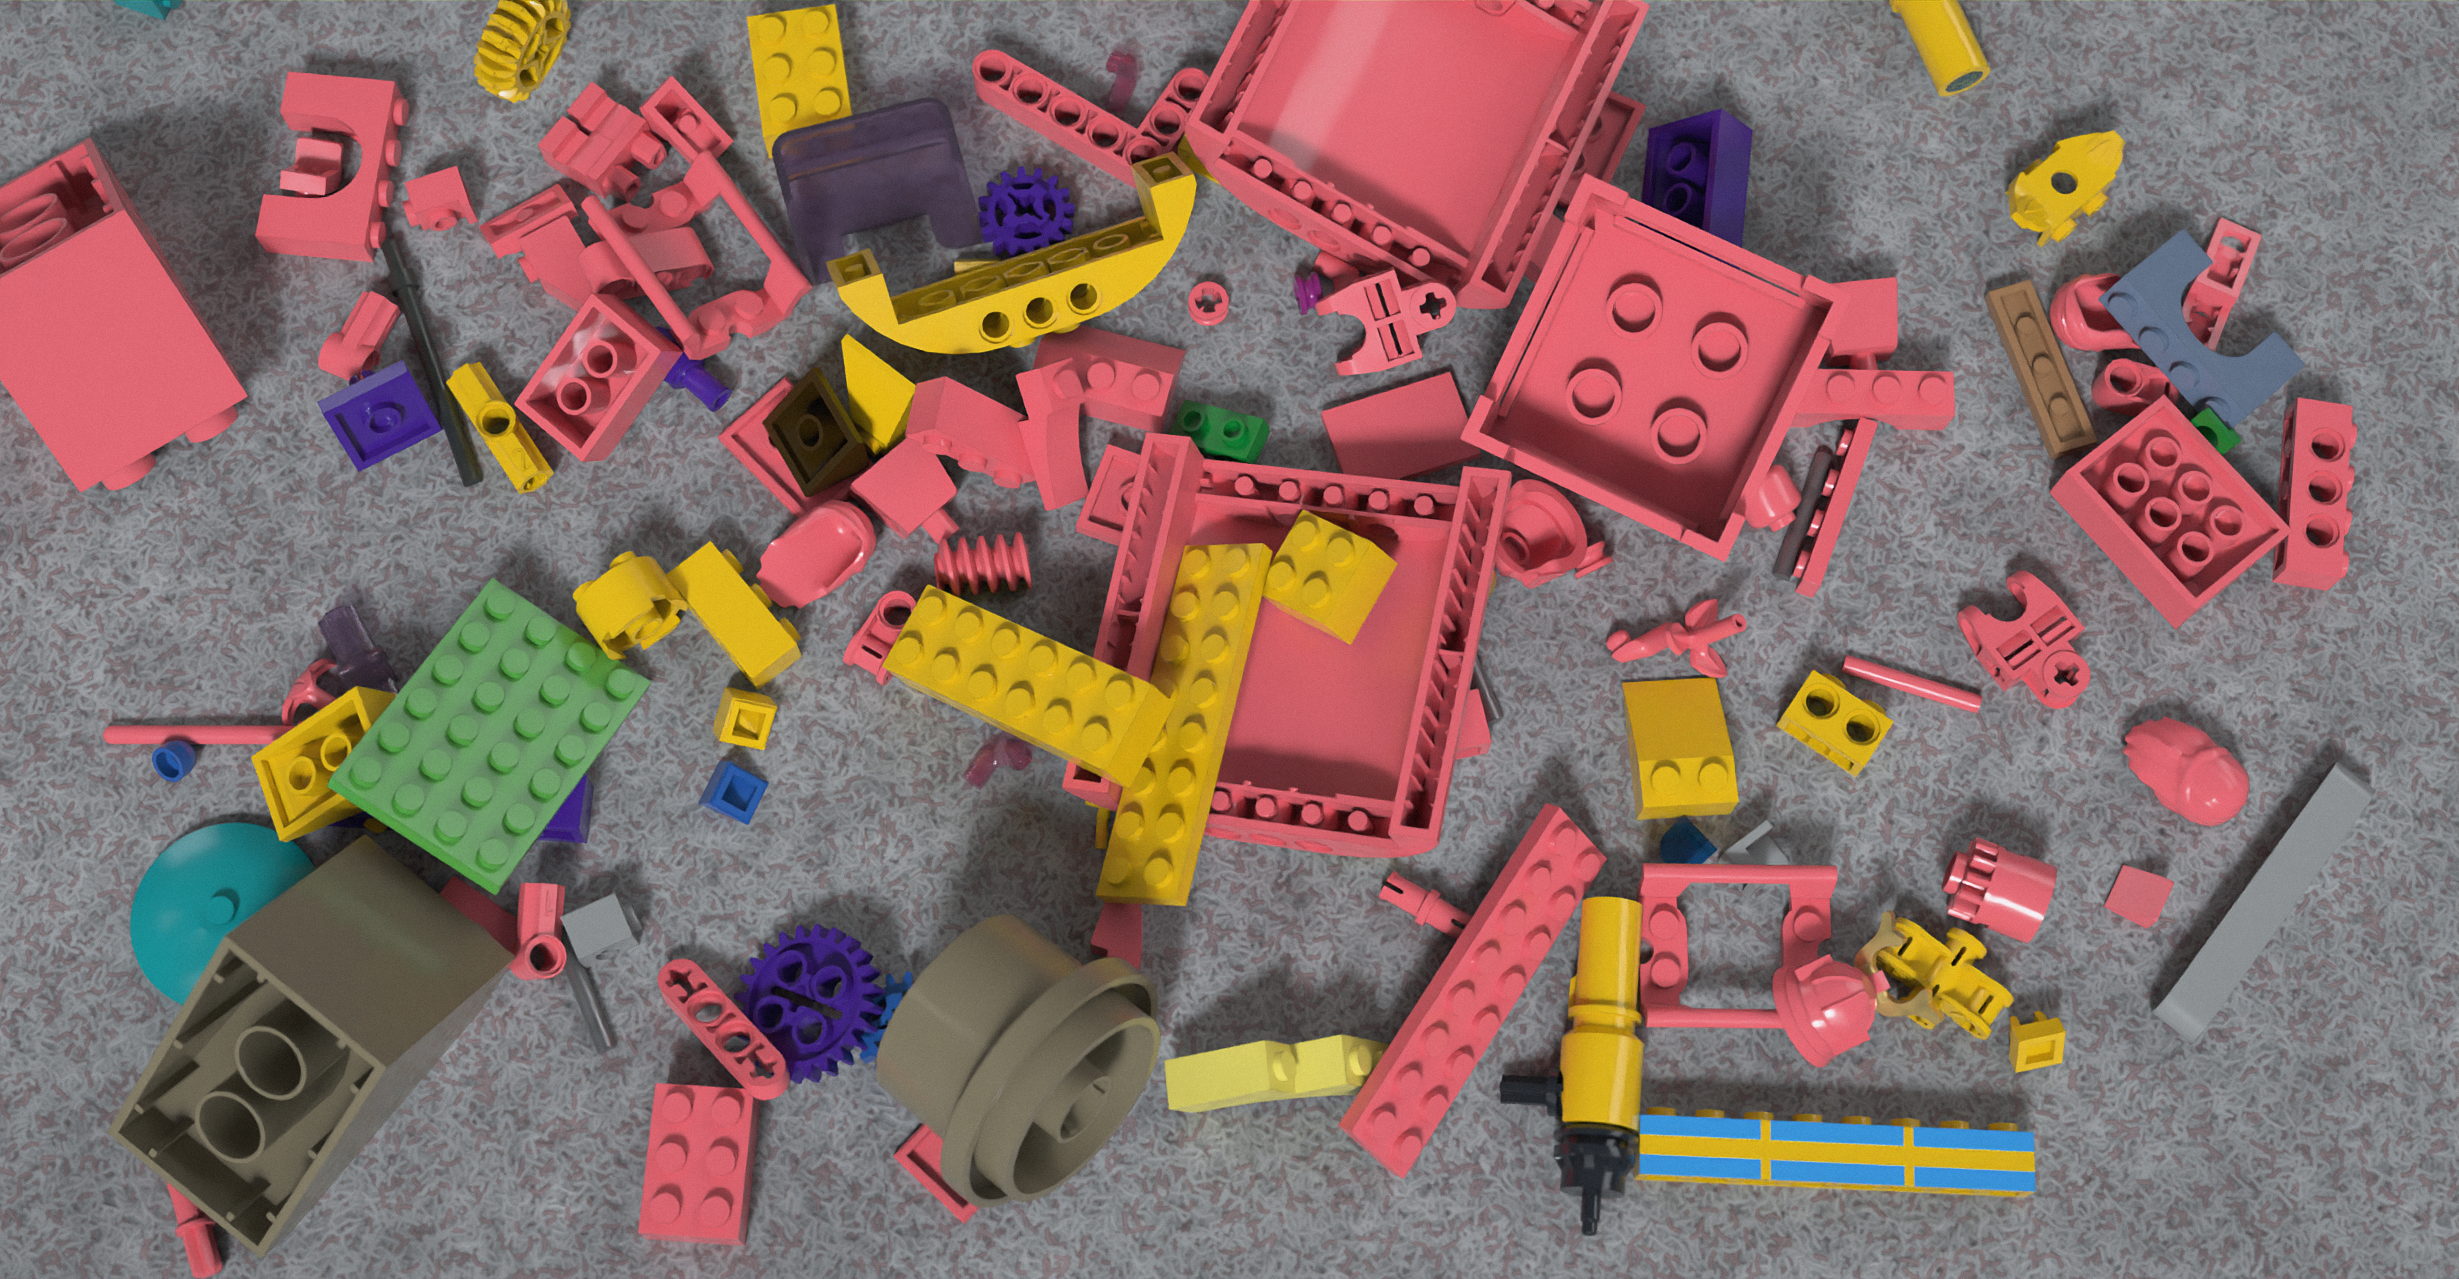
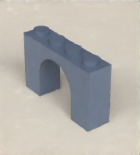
M2183 228L2123 276L2098 300L2198 413L2209 407L2225 427L2230 430L2305 366V363L2276 331L2247 354L2240 357L2218 354L2207 348L2194 336L2186 324L2182 313V293L2186 285L2214 262Z

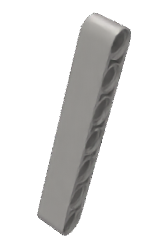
M2337 761L2326 769L2322 774L2325 779L2315 790L2311 789L2296 811L2299 812V815L2289 826L2286 824L2270 846L2273 848L2272 852L2263 862L2260 860L2244 881L2247 884L2245 889L2237 897L2233 896L2218 917L2221 920L2218 926L2210 934L2207 932L2191 954L2195 958L2184 970L2180 969L2165 990L2168 995L2157 1007H2152V1014L2189 1042H2193L2209 1025L2373 798L2376 790Z

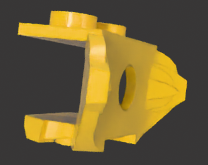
M2114 130L2090 133L2058 141L2051 151L2052 154L2045 161L2041 158L2036 159L2009 184L2008 191L2005 193L2009 196L2010 217L2023 229L2043 232L2037 241L2041 248L2051 239L2059 244L2078 226L2074 221L2083 212L2088 217L2093 216L2109 200L2105 193L2117 176L2116 172L2123 160L2122 150L2126 141ZM2059 172L2071 175L2076 182L2075 191L2070 194L2057 192L2051 184V177Z

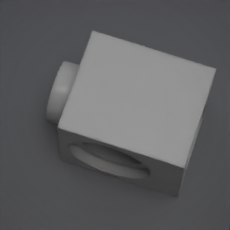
M615 893L560 916L575 954L585 968L613 957V951L619 949L620 953L640 945L635 932L643 929L637 912L631 902L623 905Z

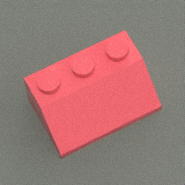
M1080 325L1077 329L1067 333L1058 334L1052 331L1044 334L1040 341L1032 369L1050 362L1072 357L1086 402L1080 404L1079 414L1162 434L1186 351Z

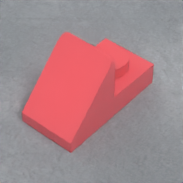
M668 76L639 107L644 119L647 120L652 135L659 141L667 140L690 165L693 164L701 152L709 150L717 160L733 143L732 138L673 76Z

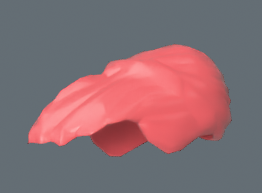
M2085 273L2058 288L2055 297L2052 299L2049 314L2050 322L2057 338L2073 349L2100 352L2104 349H2140V346L2098 300L2121 277L2114 273L2096 275Z
M831 500L809 510L806 515L794 521L782 535L774 539L760 557L761 569L756 574V577L761 581L759 586L770 600L775 601L785 609L788 606L794 605L801 609L806 604L828 595L842 586L851 576L862 572L868 559L874 554L877 539L872 522L861 509L849 502Z
M2164 716L2161 720L2154 721L2148 719L2142 724L2132 727L2125 736L2127 746L2123 749V753L2129 757V769L2137 775L2140 781L2153 789L2154 795L2164 807L2181 815L2188 821L2204 826H2217L2234 818L2240 812L2243 805L2246 804L2250 783L2246 769L2233 757L2232 752L2227 748L2219 747L2202 730Z

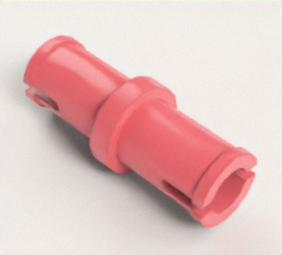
M1396 871L1390 874L1387 882L1402 890L1403 894H1399L1384 885L1379 895L1380 899L1386 900L1416 917L1415 923L1422 927L1427 923L1455 940H1458L1464 930L1454 925L1453 922L1457 921L1467 926L1473 917L1441 899L1442 893L1432 889L1429 892L1400 876Z

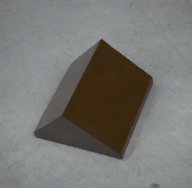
M813 367L762 422L805 497H813L870 466L864 441L820 367Z

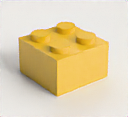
M1302 510L1269 566L1262 596L1281 611L1351 645L1398 563L1373 542Z

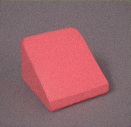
M2123 865L2103 907L2147 929L2159 918L2174 882L2165 877Z

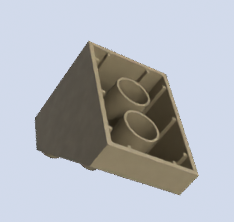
M364 834L224 936L107 1133L262 1259L294 1230L475 1019L516 957L493 939L484 927L471 921L418 878L409 866L396 860Z

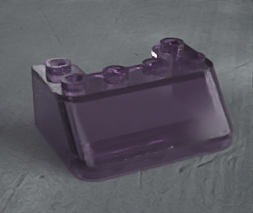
M921 98L787 131L781 134L772 146V157L803 274L812 286L833 281L826 262L846 256L841 236L928 215L933 235L941 246L957 250L983 243L979 214L950 111L942 101L936 98Z

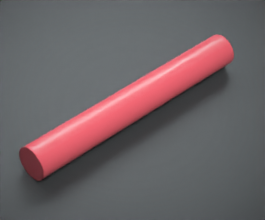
M1845 655L1841 673L1973 713L1979 711L1982 695L1853 656Z

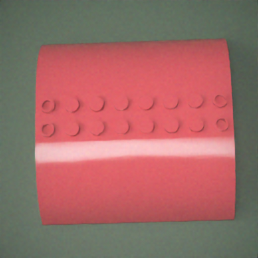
M1249 0L1184 126L1186 137L1194 154L1206 170L1236 198L1283 229L1324 252L1355 266L1360 272L1370 275L1394 267L1401 288L1426 279H1438L1445 282L1451 288L1457 307L1470 309L1506 308L1514 296L1650 5L1642 0H1595L1593 3L1588 0ZM1434 292L1425 295L1427 300L1439 303L1446 302L1445 298L1437 299L1434 296Z
M1146 432L1093 658L1150 683L1185 545L1264 543L1273 551L1271 564L1301 511L1305 510L1373 542L1398 563L1351 645L1281 611L1262 596L1203 835L1316 853L1365 858L1407 857L1430 851L1439 844L1512 480L1511 471L1463 466L1460 486L1204 459L1191 437ZM1069 761L1062 788L1067 792L1100 807L1117 812L1123 786Z

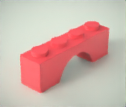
M1817 369L1790 427H1811L1829 421L1860 419V417L1888 423L1895 429L1944 430L1955 417L1954 372Z

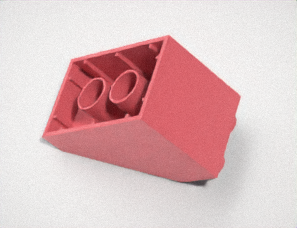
M91 137L0 186V380L80 493L100 481L108 490H119L137 482L150 472L156 463V459L151 452L182 434H185L188 440L193 443L215 437L231 426L237 419L238 411L234 404L248 397L233 365L119 179Z

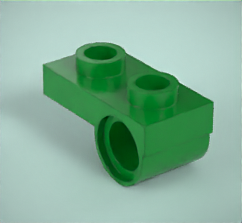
M1184 399L1168 435L1191 437L1202 455L1214 457L1215 460L1256 464L1270 434V427L1263 418Z

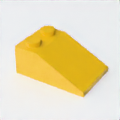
M1709 677L1622 683L1636 820L1731 814L1738 804L1739 798L1734 755L1716 679Z
M356 686L251 756L281 842L291 841L364 811L327 787L330 777L396 697L395 693Z

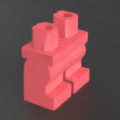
M592 81L568 108L567 112L571 121L562 115L538 144L546 164L587 189L594 191L603 199H606L610 194L625 202H630L641 186L639 177L629 171L636 161H639L653 171L667 158L664 145L652 135L647 120L610 99L605 90Z

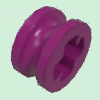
M1311 272L1306 279H1302L1299 275L1293 276V289L1299 313L1301 316L1307 315L1309 309L1313 308L1316 310L1314 303L1323 298L1318 275L1316 272Z

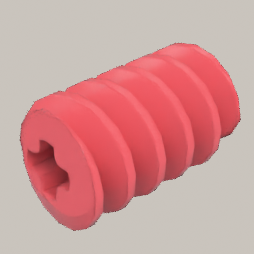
M1021 532L1015 533L1012 546L1007 545L1002 534H997L993 548H989L983 535L978 536L975 549L973 550L970 549L965 537L959 538L956 551L951 550L946 539H941L938 551L934 553L936 586L938 589L945 591L946 584H949L956 597L962 595L965 583H968L973 595H980L983 581H987L992 593H998L1002 579L1006 580L1010 591H1017L1022 577H1024L1029 590H1032L1029 550Z

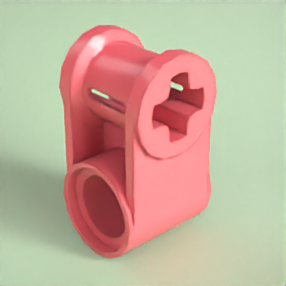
M2120 358L2112 361L2094 380L2091 387V395L2095 403L2105 410L2136 417L2163 395L2177 406L2179 390L2159 368ZM2110 380L2119 382L2125 392L2116 390Z
M891 591L885 594L878 601L863 627L851 639L845 650L843 662L849 666L857 664L877 676L876 680L879 684L887 685L893 674L883 668L882 665L906 624L894 626L888 623V618L897 609L904 608L912 613L916 606L914 598L903 591Z

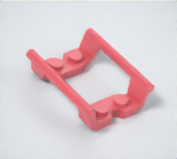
M709 150L701 152L696 157L682 182L652 193L649 208L643 209L639 206H633L629 202L607 211L596 195L587 197L581 203V207L589 216L588 223L601 241L606 240L621 259L670 326V334L690 360H702L727 349L731 340L729 335L731 333H742L750 339L768 331L789 317L800 298L812 289L810 282ZM722 196L770 259L771 265L763 289L756 292L744 289L732 292L697 307L690 313L687 319L627 237L689 227L692 219L709 209L711 204L718 197Z
M1642 863L1636 902L1643 905L1641 940L1648 943L1652 952L1651 959L1647 963L1639 965V1011L1645 1017V1026L1784 1029L1777 1009L1693 1008L1680 1004L1679 994L1686 986L1688 980V944L1686 920L1681 911L1677 909V897L1690 883L1789 884V912L1783 918L1780 927L1781 967L1794 966L1796 964L1805 965L1819 958L1817 953L1820 943L1831 939L1830 898L1837 884V867L1835 865Z

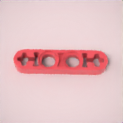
M676 959L667 963L660 970L658 986L667 1005L749 1094L756 1099L769 1100L780 1096L787 1089L790 1082V1074L782 1054L696 963L688 959ZM680 978L684 983L689 982L693 995L689 998L687 992L680 985H673L675 980ZM716 1005L722 1008L720 1015L712 1021L704 1022L696 1018L698 1012L706 1006ZM743 1035L750 1038L748 1046L741 1051L730 1052L724 1049L726 1042L734 1036ZM758 1059L760 1066L768 1073L774 1072V1076L769 1079L763 1075L758 1077L753 1063Z

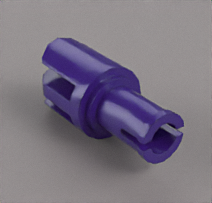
M659 326L655 327L659 332H661L665 337H667L671 342H673L677 347L681 349L679 344L670 334V329H665ZM683 351L664 378V381L673 389L687 388L710 411L715 412L719 410L730 398L731 390L704 368V359L690 360Z

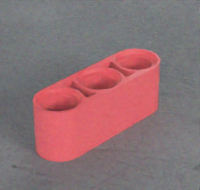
M681 227L627 237L667 291L688 288L692 286L691 281L701 276L705 280L714 271V266L694 228ZM606 240L588 246L579 254L577 261L594 293L615 294L621 300L646 295Z

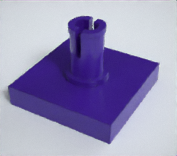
M403 360L377 373L371 370L361 371L364 379L359 380L357 374L350 378L348 387L317 402L322 414L358 472L442 431L433 411Z

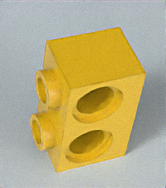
M1812 670L1776 726L1854 777H1857L1894 721L1886 717L1885 710L1877 703L1869 699L1860 700L1846 691V686L1835 676L1828 673L1820 674ZM1816 699L1822 702L1826 707L1827 715L1817 716L1811 713L1807 708L1806 700ZM1857 725L1861 727L1866 733L1867 741L1857 742L1848 735L1846 726Z

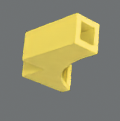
M1340 1034L1291 1045L1262 1040L1164 1060L1168 1106L1170 1110L1193 1113L1282 1099L1358 1095L1389 1045L1387 1043Z

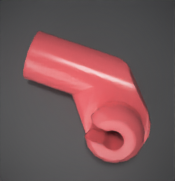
M1324 251L1320 252L1313 266L1314 272L1333 281L1334 290L1352 280L1361 278L1360 271L1355 266Z
M1665 622L1631 640L1626 630H1618L1606 640L1607 648L1613 653L1611 657L1618 662L1625 663L1653 656L1668 648L1666 627L1670 622Z

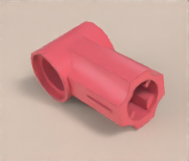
M363 291L340 333H332L324 342L318 358L319 368L347 381L355 374H357L359 380L364 379L361 371L371 370L373 365L378 366L380 363V349L401 313L399 307L380 294L372 291Z
M548 883L520 884L516 942L510 949V952L516 957L510 969L519 979L530 981L552 978L565 967L567 956L566 949L561 942L563 922L560 917L563 916L565 886ZM535 945L544 954V963L540 970L533 967L530 961L531 950Z

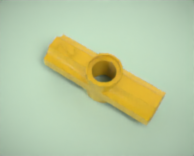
M481 362L466 363L453 371V375L446 381L447 386L520 495L526 492H533L546 484L548 479L554 474L553 470ZM499 422L510 423L504 432L499 434L490 433L495 424Z

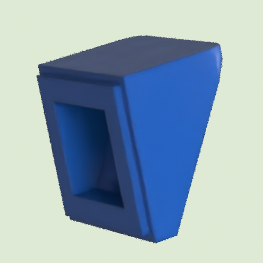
M719 761L698 804L749 825L769 783L730 761Z

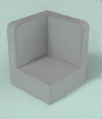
M1768 819L1726 850L1717 861L1719 864L1790 865V861L1768 836L1774 827ZM1735 883L1747 899L1767 885Z

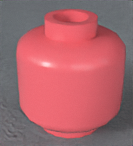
M1773 464L1770 466L1746 516V521L1752 528L1761 529L1769 526L1772 532H1775L1796 519L1793 510L1800 504L1802 496L1782 465Z

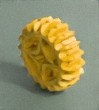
M499 0L494 13L489 14L487 25L482 28L483 34L481 39L476 43L478 52L474 56L473 63L476 64L474 75L478 78V84L485 87L489 93L513 103L519 100L525 101L529 98L532 90L539 87L562 54L561 51L564 44L568 42L566 34L571 28V22L569 21L571 10L568 8L567 1Z

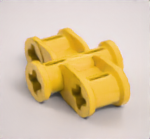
M1898 917L1896 919V929L1906 936V947L1900 955H1898V951L1903 945L1899 947L1888 946L1880 949L1876 956V965L1912 989L1908 997H1901L1899 1001L1914 999L1922 989L1928 987L1933 992L1932 1003L1939 1010L1976 1038L1987 1040L1991 1034L1989 1027L2003 1007L2008 1008L2011 1006L2014 998L2001 984L1972 966L1976 959L1982 960L1986 955L1987 950L1984 945L1971 934L1955 927L1948 930L1946 933L1948 940L1943 945L1913 921ZM1959 954L1957 960L1954 962L1953 965H1951V962L1954 960L1956 955ZM1986 1002L1980 1013H1978L1981 1006ZM1906 1015L1925 1029L1932 1030L1936 1026V1024L1923 1017Z

